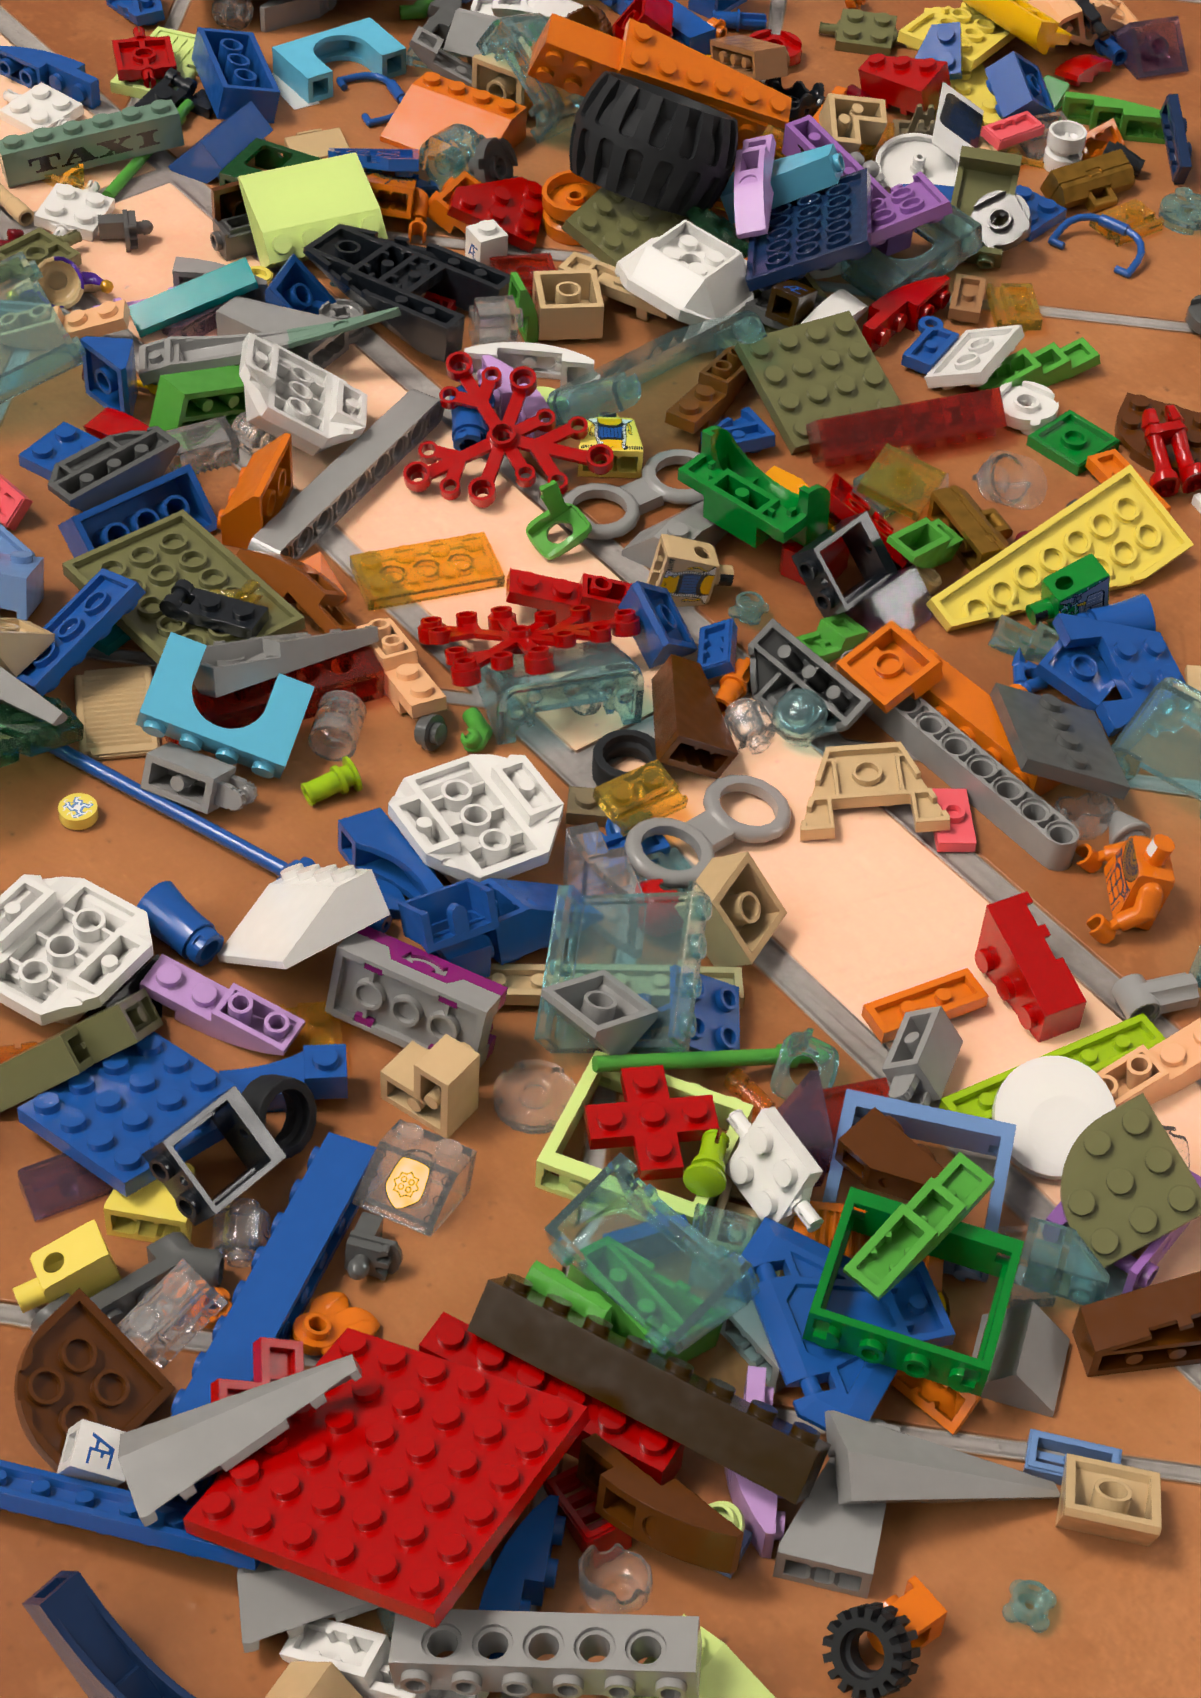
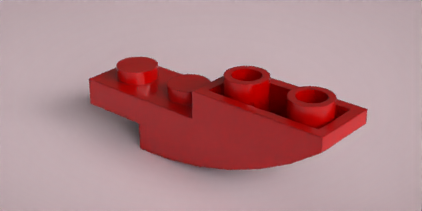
M944 275L915 281L885 294L869 305L867 322L863 324L862 334L872 352L874 353L880 347H884L888 340L897 332H901L904 327L914 332L918 329L920 318L933 316L938 310L945 308L951 296L949 291L951 278Z
M510 568L506 583V602L535 608L537 611L553 610L556 612L557 623L570 617L569 608L571 606L589 605L591 606L592 618L589 622L601 621L614 617V612L619 610L618 606L633 583L583 573L580 582L576 583L566 579H558L535 574L530 571Z

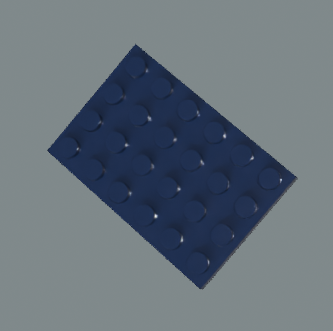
M865 168L841 176L838 184L771 209L768 234L749 237L746 283L750 292L757 289L760 291L771 289L776 283L787 279L799 280L808 272L817 269L820 271L829 270L838 262L848 259L850 261L859 260L865 257L867 253L872 252L871 178L868 169Z

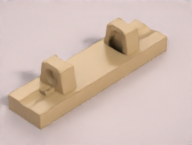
M574 251L558 267V270L596 269L601 294L636 307L637 318L648 321L652 314L664 319L669 317L666 313L627 291L622 285L620 277H617L615 274V266Z

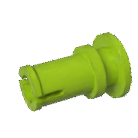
M348 756L342 757L343 766H331L330 772L300 784L302 793L310 806L336 793H348L351 786L357 792L363 789L359 771Z
M710 1129L704 1132L699 1154L694 1157L691 1165L684 1171L683 1182L685 1187L697 1196L706 1198L716 1197L722 1194L726 1188V1167L723 1161L730 1140L726 1133L722 1132L719 1142L716 1144L717 1129Z

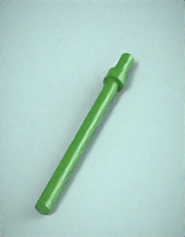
M185 99L177 108L181 126L186 122V116L194 108V104L190 99ZM154 153L134 157L103 191L102 195L115 198Z
M795 1043L778 1044L776 1048L597 1055L592 1058V1069L595 1073L621 1072V1068L663 1065L664 1070L776 1065L779 1069L797 1068L799 1064L825 1063L828 1059V1051L825 1046L798 1047Z

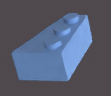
M14 551L10 554L0 553V608L16 611L17 619L27 621L44 599V557H35L28 551Z

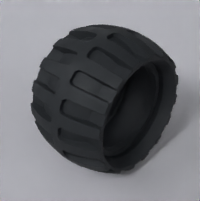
M604 71L587 92L575 116L570 138V170L593 184L634 201L681 216L700 219L717 202L732 173L738 145L737 119L708 105L656 85L619 73Z

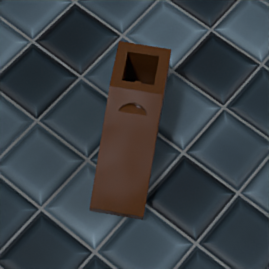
M876 1107L871 1109L838 1139L835 1160L866 1188L910 1201L931 1177L935 1179L944 1169L936 1162L934 1154L926 1146L916 1144L904 1133L902 1126L895 1118L889 1115L885 1116Z

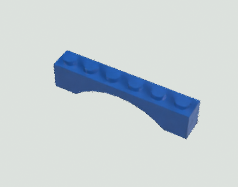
M381 808L338 820V851L349 865H354L355 869H372L375 878L393 884L409 899L444 887L437 878L434 869L423 863L395 823L389 819ZM481 934L430 954L486 978L490 976L494 947L491 939L487 935Z

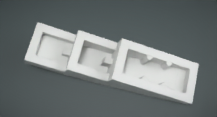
M329 1619L316 1620L305 1624L304 1634L291 1639L288 1637L279 1653L282 1660L288 1663L293 1661L332 1662L363 1698H487L489 1692L480 1691L475 1695H462L452 1690H429L426 1693L415 1694L403 1689H395L388 1665L391 1646L388 1636Z

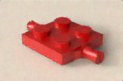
M138 26L133 29L134 37L112 40L119 81L126 80L129 82L143 79L146 88H149V82L151 88L156 85L155 79L162 80L169 68L177 70L170 36H146L145 29L139 26V32Z

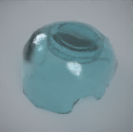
M795 688L785 693L776 702L772 710V723L776 733L790 745L809 747L816 737L825 732L824 727L828 712L824 700L814 691L805 688Z

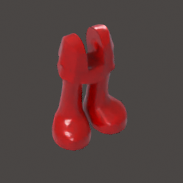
M1174 404L1166 405L1164 410L1166 422L1159 423L1156 410L1154 408L1145 409L1142 413L1141 430L1145 433L1144 440L1151 449L1155 472L1149 479L1151 487L1161 497L1174 496L1179 491L1180 484L1182 492L1186 494L1201 489V462H1194L1187 438L1188 428L1184 424L1185 419ZM1166 445H1172L1179 476L1172 469Z

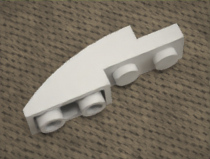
M473 0L470 10L496 17H515L526 23H529L531 17H534L547 24L552 13L567 17L568 13L584 6L572 0Z

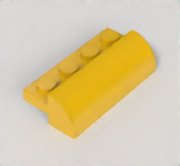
M962 0L965 4L1041 54L1046 55L1049 47L1055 48L1056 45L1068 46L1072 34L1059 27V22L1025 0Z

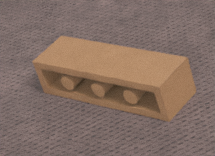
M744 35L709 39L711 58L757 81L788 76L790 56L786 46Z

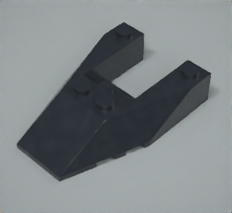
M338 224L304 247L303 254L350 300L362 306L366 313L370 314L399 307L401 316L384 320L380 323L414 349L430 356L434 360L446 362L450 354L462 349L465 315L420 297L422 294H426L428 291L455 300L456 307L478 315L485 321L497 323L512 311L508 301L510 274L437 244L429 243L426 245V248L409 244V238L397 236L392 241L378 238L377 231Z

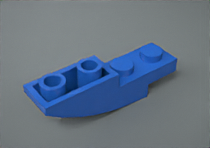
M0 46V75L30 89L42 82L91 109L101 105L99 79L86 73L84 63L43 50Z
M549 1495L516 1528L492 1568L482 1595L479 1610L531 1611V1605L542 1606L545 1588H555L559 1559L551 1558L553 1545L562 1546L566 1525V1516L558 1515L559 1496ZM504 1653L490 1654L489 1659H497L503 1656Z

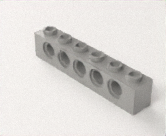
M451 1609L439 1626L434 1628L395 1613L388 1665L395 1689H403L415 1694L426 1693L429 1690H452L462 1695H475L482 1691L504 1692L514 1697H525L531 1693L555 1694L562 1698H578L582 1695H603L609 1698H699L702 1651L699 1616ZM453 1651V1653L447 1657H436L441 1652ZM493 1653H504L503 1656L497 1659L486 1658ZM544 1654L555 1655L546 1661L536 1660ZM593 1656L606 1657L600 1662L587 1661ZM646 1657L657 1659L650 1664L638 1663L639 1660Z

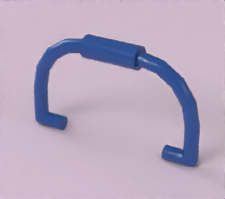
M361 72L341 76L336 79V83L343 91L347 89L346 83L369 79L386 84V88L398 104H400L405 96V93L395 80L379 73ZM394 112L373 119L367 113H364L361 118L368 127L388 123Z
M1084 213L1069 217L1056 228L1048 239L1050 245L1063 250L1066 243L1058 240V238L1065 229L1079 221L1097 222L1099 226L1120 235H1128L1137 245V255L1127 269L1118 265L1114 268V273L1126 278L1132 276L1145 255V244L1140 235L1132 230L1129 224L1105 214Z

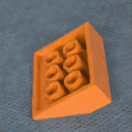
M427 71L411 84L381 133L380 141L401 149H418L419 156L460 171L465 170L471 174L468 167L469 160L474 157L477 145L484 138H504L511 144L513 149L526 138L527 107L515 103L511 99H504L490 94L486 90H479L465 85L461 81H454L440 76L436 72Z

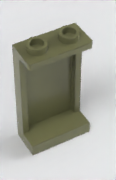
M962 145L951 200L953 213L948 215L940 258L946 259L953 264H961L963 262L976 264L983 269L1001 267L1004 251L1002 249L980 246L972 236L969 218L974 211L976 202L990 192L1000 190L1015 196L1022 155ZM997 216L995 218L996 223L993 225L1002 226L1006 224L1005 222L1008 220V217L1002 219L1001 216Z

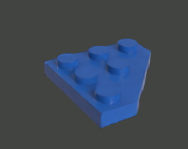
M329 148L328 158L356 152L366 173H382V170L395 171L396 177H412L413 172H419L418 149Z

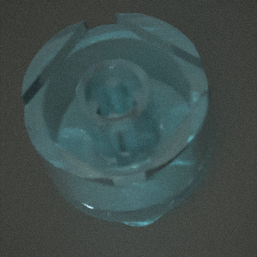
M456 123L432 135L421 145L419 151L420 168L422 171L425 170L430 178L427 181L433 180L438 185L439 192H442L444 184L451 176L456 178L464 170L471 175L468 167L469 160L474 157L479 142L486 137L478 134L467 125Z

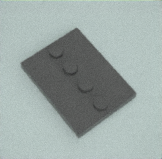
M995 683L990 697L1022 772L1118 799H1125L1130 786L1095 711L1062 702L1051 694H1043L1041 696Z

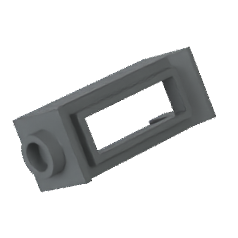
M247 213L225 218L221 221H217L215 218L212 219L213 232L210 233V241L213 249L219 251L226 261L257 254Z

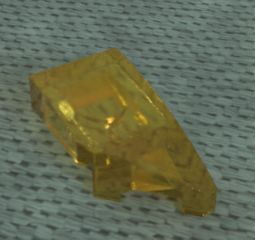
M84 163L74 166L59 176L52 173L45 174V179L42 181L52 187L56 183H61L83 190L85 189Z

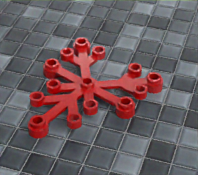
M458 351L447 357L446 370L448 376L452 380L460 382L466 392L458 391L453 386L444 387L439 393L440 403L443 408L448 410L455 409L458 406L476 409L489 428L486 439L461 451L437 446L432 441H425L418 448L420 461L409 463L404 468L403 477L405 485L409 490L423 492L430 486L433 479L447 473L446 477L440 482L441 495L446 500H455L461 494L460 480L466 464L490 453L482 476L473 479L468 486L471 503L479 508H486L496 499L494 483L504 456L507 457L515 470L516 483L520 487L528 488L536 482V473L534 467L527 464L519 450L531 452L547 477L548 483L552 480L563 482L559 486L560 492L563 495L569 487L566 474L559 471L552 458L586 465L591 472L597 475H604L614 466V454L612 449L605 444L593 445L588 451L558 444L570 437L580 440L587 436L588 422L581 416L572 417L567 424L554 429L556 426L555 413L550 409H541L535 416L516 424L526 397L530 396L537 388L536 373L530 367L520 366L510 373V387L513 393L503 420L500 421L489 402L494 390L502 384L501 371L493 366L485 368L481 374L482 383L479 387L472 376V358L469 354ZM490 376H496V377H497L495 380H488V379H487V378L490 377ZM523 383L528 384V385H525V386H519L520 384H523ZM447 396H454V397H455V398L452 399V400H446V399H445V397H447ZM543 418L551 419V421L547 423L541 422ZM582 426L583 429L574 430L573 427ZM537 430L548 432L537 438L526 437V435ZM501 438H507V439H508V440H505V441H499V439H501ZM428 450L434 451V453L431 455L423 454L425 451ZM598 461L606 462L603 464H596V462ZM524 473L531 475L529 478L520 477ZM416 478H422V479H423V480L417 481V482H416V481H413V480L416 479ZM448 486L456 487L452 491L445 490V488ZM483 493L487 494V496L485 497H477L478 495Z
M583 604L571 606L569 608L570 617L558 624L555 611L541 610L534 613L535 622L529 626L518 625L516 614L512 612V607L496 606L490 609L491 614L487 617L489 630L480 628L477 612L474 611L457 613L455 615L456 626H447L445 623H442L441 617L430 616L422 618L420 620L421 625L417 627L419 643L424 645H444L450 642L469 639L502 641L488 650L470 653L463 646L445 649L446 664L452 666L450 668L452 685L458 687H469L481 683V668L491 663L492 670L504 671L512 669L514 667L513 654H524V670L526 674L544 675L555 670L554 655L549 652L548 646L567 649L576 646V640L605 643L612 640V635L615 637H632L641 633L640 617L636 615L635 610H616L614 617L611 619L589 622L592 620L591 606Z

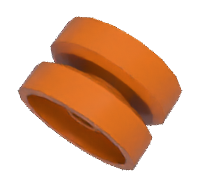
M571 170L558 172L549 177L542 186L543 229L547 236L565 245H581L561 228L565 221L601 187L577 176Z

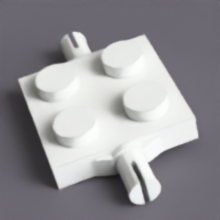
M42 82L24 94H18L11 89L5 90L3 92V99L10 103L0 109V119L24 133L33 132L41 127L51 128L60 126L67 121L76 120L84 114L82 103Z
M89 180L84 189L75 188L69 184L56 183L34 214V226L50 230L54 235L63 236L77 229L81 233L83 240L93 242L99 233L98 215L112 214L115 209V198L98 193L100 185L97 181L93 183V180Z
M775 1107L762 1109L753 1124L749 1122L741 1109L731 1112L726 1120L740 1137V1142L725 1166V1171L760 1220L763 1221L765 1217H768L787 1227L793 1216L797 1215L808 1232L819 1229L824 1220L810 1204L813 1186L823 1173V1170Z

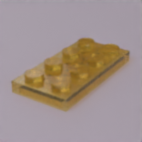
M485 532L350 555V568L368 611L505 586V575Z

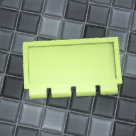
M158 26L150 36H170L177 71L185 79L189 77L194 80L198 73L191 58L196 35ZM118 74L110 81L112 93L139 99L152 89L150 82L149 88L144 86L143 79L136 82L119 81Z

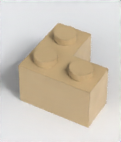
M828 93L819 114V124L849 154L858 152L861 144L877 146L887 125L885 99Z
M445 1034L431 1049H426L412 1040L380 1071L381 1098L448 1139L478 1108L480 1054L469 1044L459 1042L448 1034Z

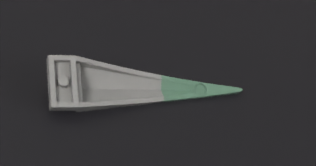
M394 307L339 321L252 334L289 350L401 316L399 307ZM248 334L170 336L139 346L138 375L143 386L151 383L158 385L160 375L240 365L242 344Z

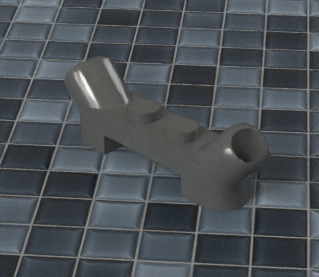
M172 1232L146 1247L148 1264L90 1297V1299L120 1329L126 1322L144 1311L148 1312L157 1308L164 1299L179 1290L196 1291L205 1287H220L224 1272V1258L221 1252L217 1249L194 1247L184 1233ZM66 1293L42 1308L31 1322L32 1332L34 1333L71 1295Z

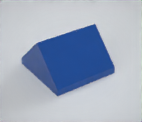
M292 254L265 290V303L319 315L321 305L329 301L330 304L336 303L334 297L295 254Z
M93 336L80 338L86 393L104 408H113L133 416L138 395L133 339Z
M636 581L630 586L618 608L619 610L633 609L636 611V615L640 617L641 633L633 636L649 669L664 664L671 654L684 657L698 650L667 588Z

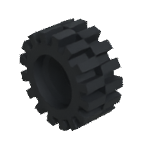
M874 1602L850 1608L836 1615L838 1620L831 1621L827 1627L833 1634L824 1636L822 1645L831 1647V1652L822 1655L824 1663L833 1662L835 1667L827 1673L831 1680L841 1677L843 1680L838 1685V1688L843 1693L853 1690L852 1698H880L898 1692L900 1688L906 1687L912 1681L908 1676L917 1673L919 1665L911 1662V1659L920 1657L921 1651L920 1647H911L910 1642L911 1640L918 1639L916 1630L906 1632L904 1627L911 1621L906 1615L895 1617L898 1609L892 1605L883 1607L884 1603ZM865 1631L874 1633L883 1646L884 1663L879 1670L869 1669L860 1656L859 1638Z

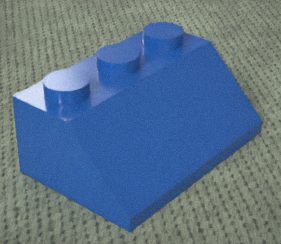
M250 101L212 129L168 165V167L173 172L208 184L216 177L219 179V172L255 138L265 140V137L273 129L254 103Z

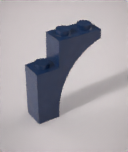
M60 1571L22 1603L88 1698H196L163 1672L137 1646L101 1603L79 1571Z

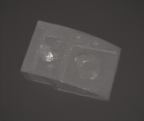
M597 822L567 827L563 869L564 886L605 916V921L592 926L604 939L633 959H642L648 903L624 847L608 850Z

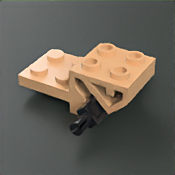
M1120 0L1028 1L1029 4L1059 22V27L1072 34L1070 42L1075 45L1082 43L1092 47L1098 37L1104 41L1110 37L1112 31L1117 32L1127 40L1134 38L1140 41L1148 33L1128 7Z

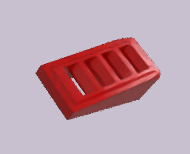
M577 1465L546 1480L543 1486L548 1496H559V1515L566 1516V1527L590 1565L596 1566L631 1548L632 1537L613 1526L604 1518L586 1526V1524L601 1518V1516L595 1512L597 1494L576 1477ZM583 1485L586 1487V1489L567 1498L564 1495ZM594 1501L593 1503H591V1504H589V1505H587V1506H585V1507H583V1508H581V1509H579V1510H577V1511L575 1510V1509H577V1508H579V1507H581V1506H583V1505H585V1504H587V1503H589V1502Z

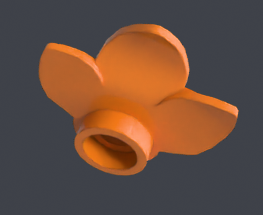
M327 1292L314 1298L310 1304L309 1311L295 1319L292 1326V1337L295 1341H303L304 1354L310 1356L324 1355L347 1327L374 1336L380 1328V1322L367 1310L349 1307L348 1298L345 1293Z

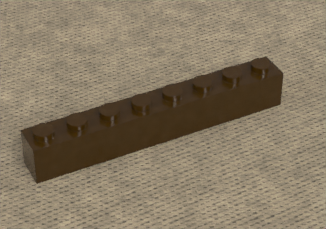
M508 1273L507 1276L488 1280L467 1331L794 1504L809 1497L831 1447V1444L819 1439L821 1433L818 1430L802 1422L795 1421L792 1425L777 1417V1409L759 1400H752L750 1403L734 1395L736 1389L732 1385L716 1378H710L707 1381L693 1373L695 1368L688 1362L676 1357L665 1359L652 1352L653 1345L636 1336L628 1335L627 1338L618 1335L611 1331L613 1325L610 1322L595 1315L588 1314L584 1317L572 1311V1303L560 1296L547 1294L545 1297L532 1290L533 1283L519 1275Z

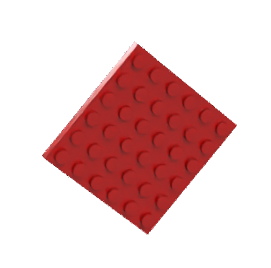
M347 1327L314 1367L353 1354L362 1369V1377L356 1382L351 1379L324 1393L327 1402L317 1409L310 1403L287 1418L289 1428L227 1472L224 1470L183 1518L186 1533L437 1628L590 1421L588 1406Z

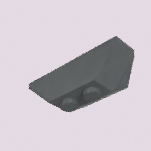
M158 426L148 427L147 431L133 430L109 435L56 463L48 482V490L69 506L83 512L163 476L180 448V443Z
M773 618L748 644L752 698L803 742L848 730L873 703L867 695Z

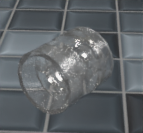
M344 690L330 691L321 697L308 737L309 747L316 755L329 761L338 762L342 761L344 756L350 758L354 755L367 714L363 701L355 694Z

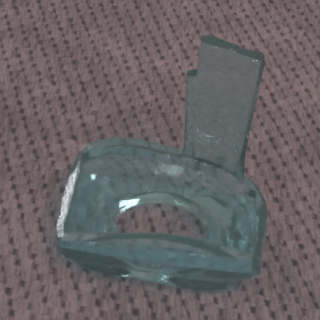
M808 1028L803 1032H793L784 1039L770 1082L771 1090L775 1095L808 1110L818 1109L825 1101L835 1082L839 1066L838 1051L833 1046L812 1037L814 1030L812 1028ZM806 1056L814 1060L818 1066L819 1076L813 1086L804 1088L799 1087L793 1082L790 1077L789 1068L794 1058Z

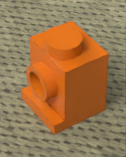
M916 1575L907 1581L903 1596L899 1598L895 1594L882 1602L884 1603L883 1607L892 1605L898 1609L895 1617L906 1615L911 1621L904 1627L906 1632L912 1630L917 1632L918 1639L910 1641L911 1647H920L921 1650L941 1635L948 1611ZM867 1631V1637L873 1648L878 1653L884 1655L883 1646L874 1633Z

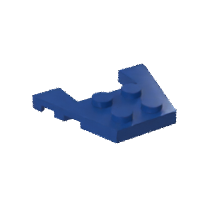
M1064 613L1057 614L1052 621L1064 648L1095 645L1116 684L1122 699L1103 701L1095 709L1108 737H1113L1121 729L1137 724L1143 717L1151 713L1155 714L1183 699L1188 693L1189 688L1160 632Z

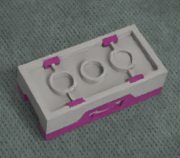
M366 927L345 938L337 946L325 1013L403 1048L413 1040L422 1047L431 1049L445 1034H448L459 1042L469 1044L479 1053L481 1067L493 1053L497 1036L490 1034L493 1030L492 1021L494 1015L505 1003L508 987L435 955L428 954L419 948L373 928Z

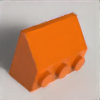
M284 433L255 452L247 466L241 468L236 488H231L228 504L225 509H220L217 517V529L221 530L223 545L248 549L254 535L285 507L293 490L291 434Z

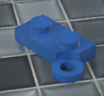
M924 316L920 318L918 330L922 334L904 352L901 365L911 368L915 372L927 375L958 340L959 334L943 328V321L937 317Z

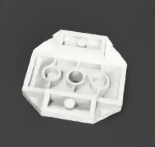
M686 219L660 237L651 238L617 262L615 274L617 277H620V281L627 291L677 321L692 326H705L706 330L717 334L741 317L746 302L754 299L753 291H749L746 283L747 260L743 258L742 252Z
M250 332L248 333L242 344L239 376L244 384L246 421L277 438L284 433L291 434L292 446L312 456L336 444L361 436L366 428L368 395L350 386L338 376L267 339H261Z
M471 754L413 774L402 780L395 796L388 803L389 817L423 863L438 870L451 884L468 878L477 882L488 878L507 879L547 864L564 809L562 800L525 755H509L508 758L492 754Z
M23 874L0 895V1003L41 1026L53 1022L74 1025L88 1011L101 1007L154 955L147 912L84 878L54 877L42 879L41 875Z

